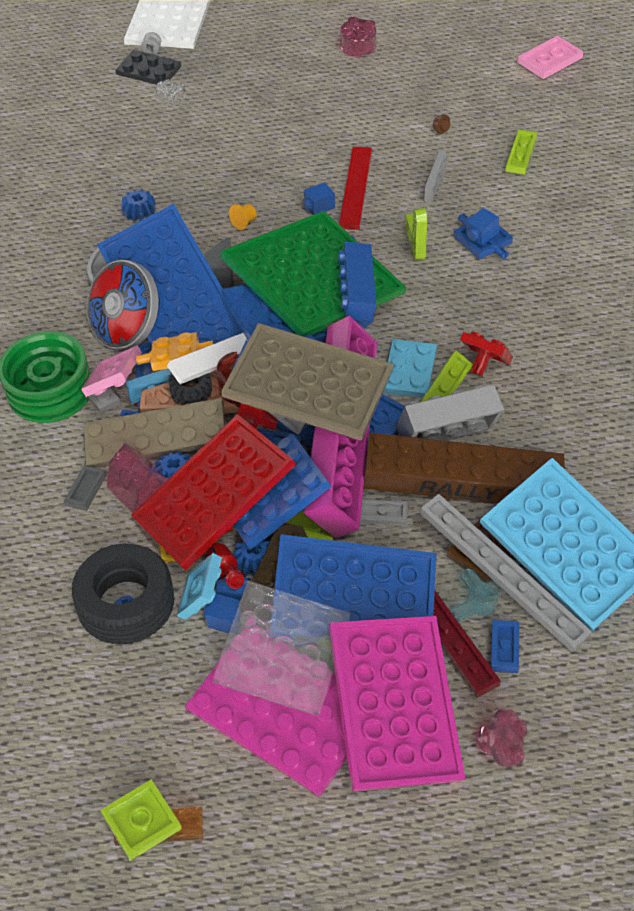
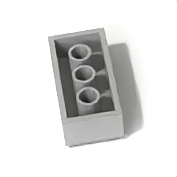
M479 385L470 391L458 390L449 396L442 397L437 395L431 397L428 401H412L408 403L403 409L396 428L399 436L447 441L492 429L503 413L504 408L495 385Z

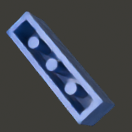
M345 241L343 250H339L338 263L341 264L339 278L342 279L340 294H343L341 309H344L345 318L351 316L354 320L372 322L376 309V293L371 244Z

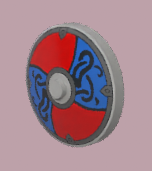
M116 260L104 266L91 284L87 298L88 322L97 340L109 348L127 350L142 343L151 332L158 313L157 287L149 271L141 264L128 260Z

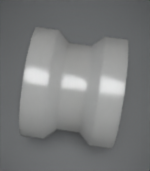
M154 32L147 33L141 44L142 51L156 55L162 42L160 36Z

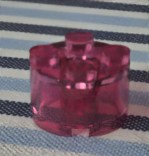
M349 17L348 21L341 26L340 48L345 55L360 58L363 55H371L375 52L376 26L373 20Z

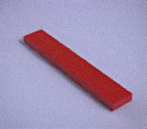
M352 147L339 222L343 229L360 230L372 147Z

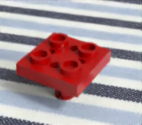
M471 331V334L463 332L460 341L469 350L477 352L469 371L474 374L477 373L479 376L483 377L490 358L510 365L513 359L505 344L496 339H492L491 342L487 341L482 334Z

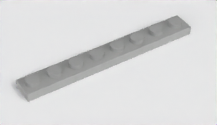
M440 494L436 495L421 508L420 514L571 652L590 636L592 632Z

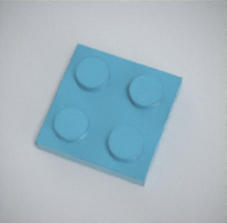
M212 553L188 573L177 617L188 619L194 613L197 614L204 605L212 602L216 594V590H214L215 582L221 574V568L219 567L222 557Z

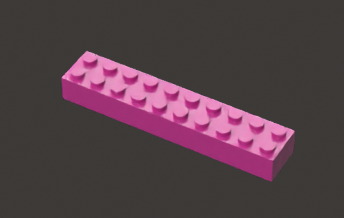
M351 316L328 326L326 344L376 358L378 342ZM370 423L362 441L315 426L311 458L332 487L306 506L304 514L334 538L360 529Z

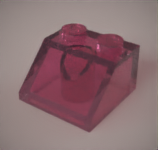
M126 443L109 461L107 488L132 513L168 480L140 451Z

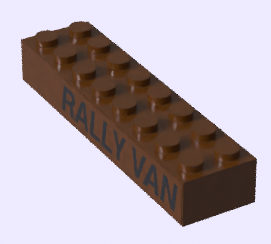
M369 432L363 489L426 496L440 494L444 498L500 503L551 458L565 469V458L563 453Z

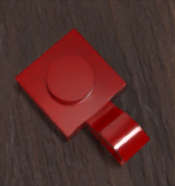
M243 403L240 404L236 415L238 414L255 429L260 424L274 430L278 423L277 419L269 412Z

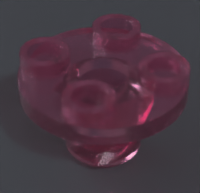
M500 709L493 715L490 725H481L477 729L476 744L482 752L492 755L496 763L502 767L521 765L524 760L523 744L524 737L527 734V725L524 720H519L513 710Z

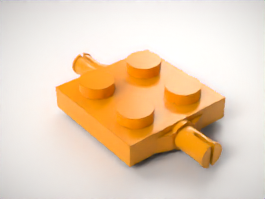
M197 332L182 333L171 338L161 337L156 341H152V350L148 354L136 355L138 365L151 362L153 371L168 369L169 361L214 343L213 340L199 343Z

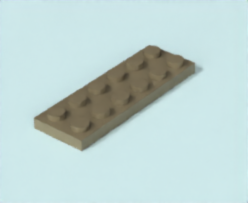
M222 398L84 423L86 466L94 468L159 457L161 455L165 456L169 454V451L172 454H176L179 450L180 452L201 449L226 425L224 402Z

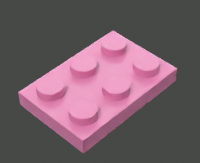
M556 36L518 56L517 63L545 79L583 58L584 51Z
M136 345L99 361L82 387L85 396L87 397L92 394L97 396L105 392L110 386L119 387L127 381L128 375L132 373L134 365L137 364L136 355L142 354L139 346Z

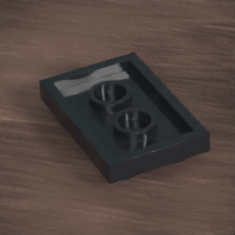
M133 50L117 67L116 75L165 87L181 68V61Z

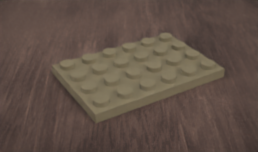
M258 323L222 389V397L362 441L393 372L394 364Z

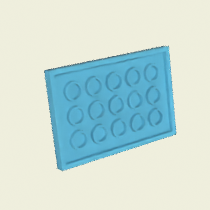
M553 458L480 520V523L559 602L592 632L634 594V535Z

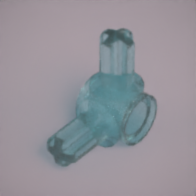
M465 569L460 577L470 590L469 600L453 607L451 613L458 622L474 614L478 616L494 614L498 606V588L491 583H483L473 569Z

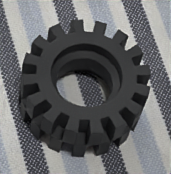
M172 373L169 375L170 394L177 404L181 402V405H186V403L201 402V400L207 401V397L211 396L212 383L210 373L182 384L177 381ZM187 383H198L196 386L193 387L183 386Z

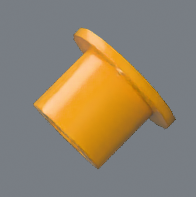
M234 204L229 209L231 224L239 230L246 229L248 223L256 220L257 213L251 204L243 206Z

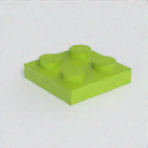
M152 779L100 810L130 861L182 829L180 822Z

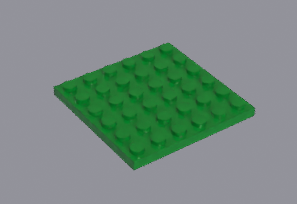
M325 211L221 250L220 258L297 335L306 337L309 334L314 335L323 331L329 325L345 318L344 309H341L343 294H340L342 279L339 278L341 264L338 263L339 250H343L345 241L358 242ZM372 256L376 306H379L405 294L407 287Z

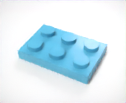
M393 339L388 362L394 364V367L383 393L422 398L431 383L437 344Z

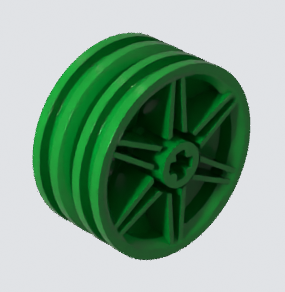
M57 331L33 333L14 342L2 354L0 358V381L11 409L21 418L36 423L57 422L74 415L89 401V396H85L82 387L91 375L83 346L71 335Z

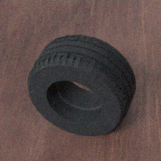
M123 543L98 550L80 565L72 582V598L80 623L90 635L107 643L128 644L144 640L160 630L168 621L173 611L175 598L169 568L160 555L141 545ZM135 582L146 587L138 598L128 603L111 604L101 600L108 589L120 583Z

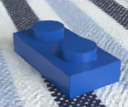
M492 621L491 668L494 672L518 673V621Z

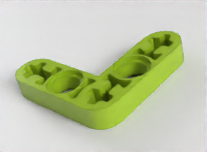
M425 208L413 209V213L405 214L404 216L405 228L408 239L411 241L410 246L415 261L426 259L427 214Z

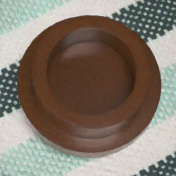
M444 114L437 116L433 121V128L439 134L448 131L451 125L449 116Z

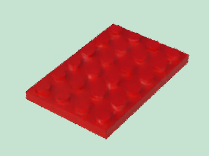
M237 414L137 508L131 516L186 571L275 486L296 463Z

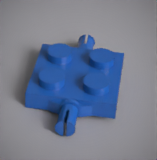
M464 213L459 215L458 220L464 225L454 230V238L480 260L492 253H496L504 260L509 256V252L504 247L512 244L513 237L500 225L499 233L481 246L467 237L466 221L468 217Z

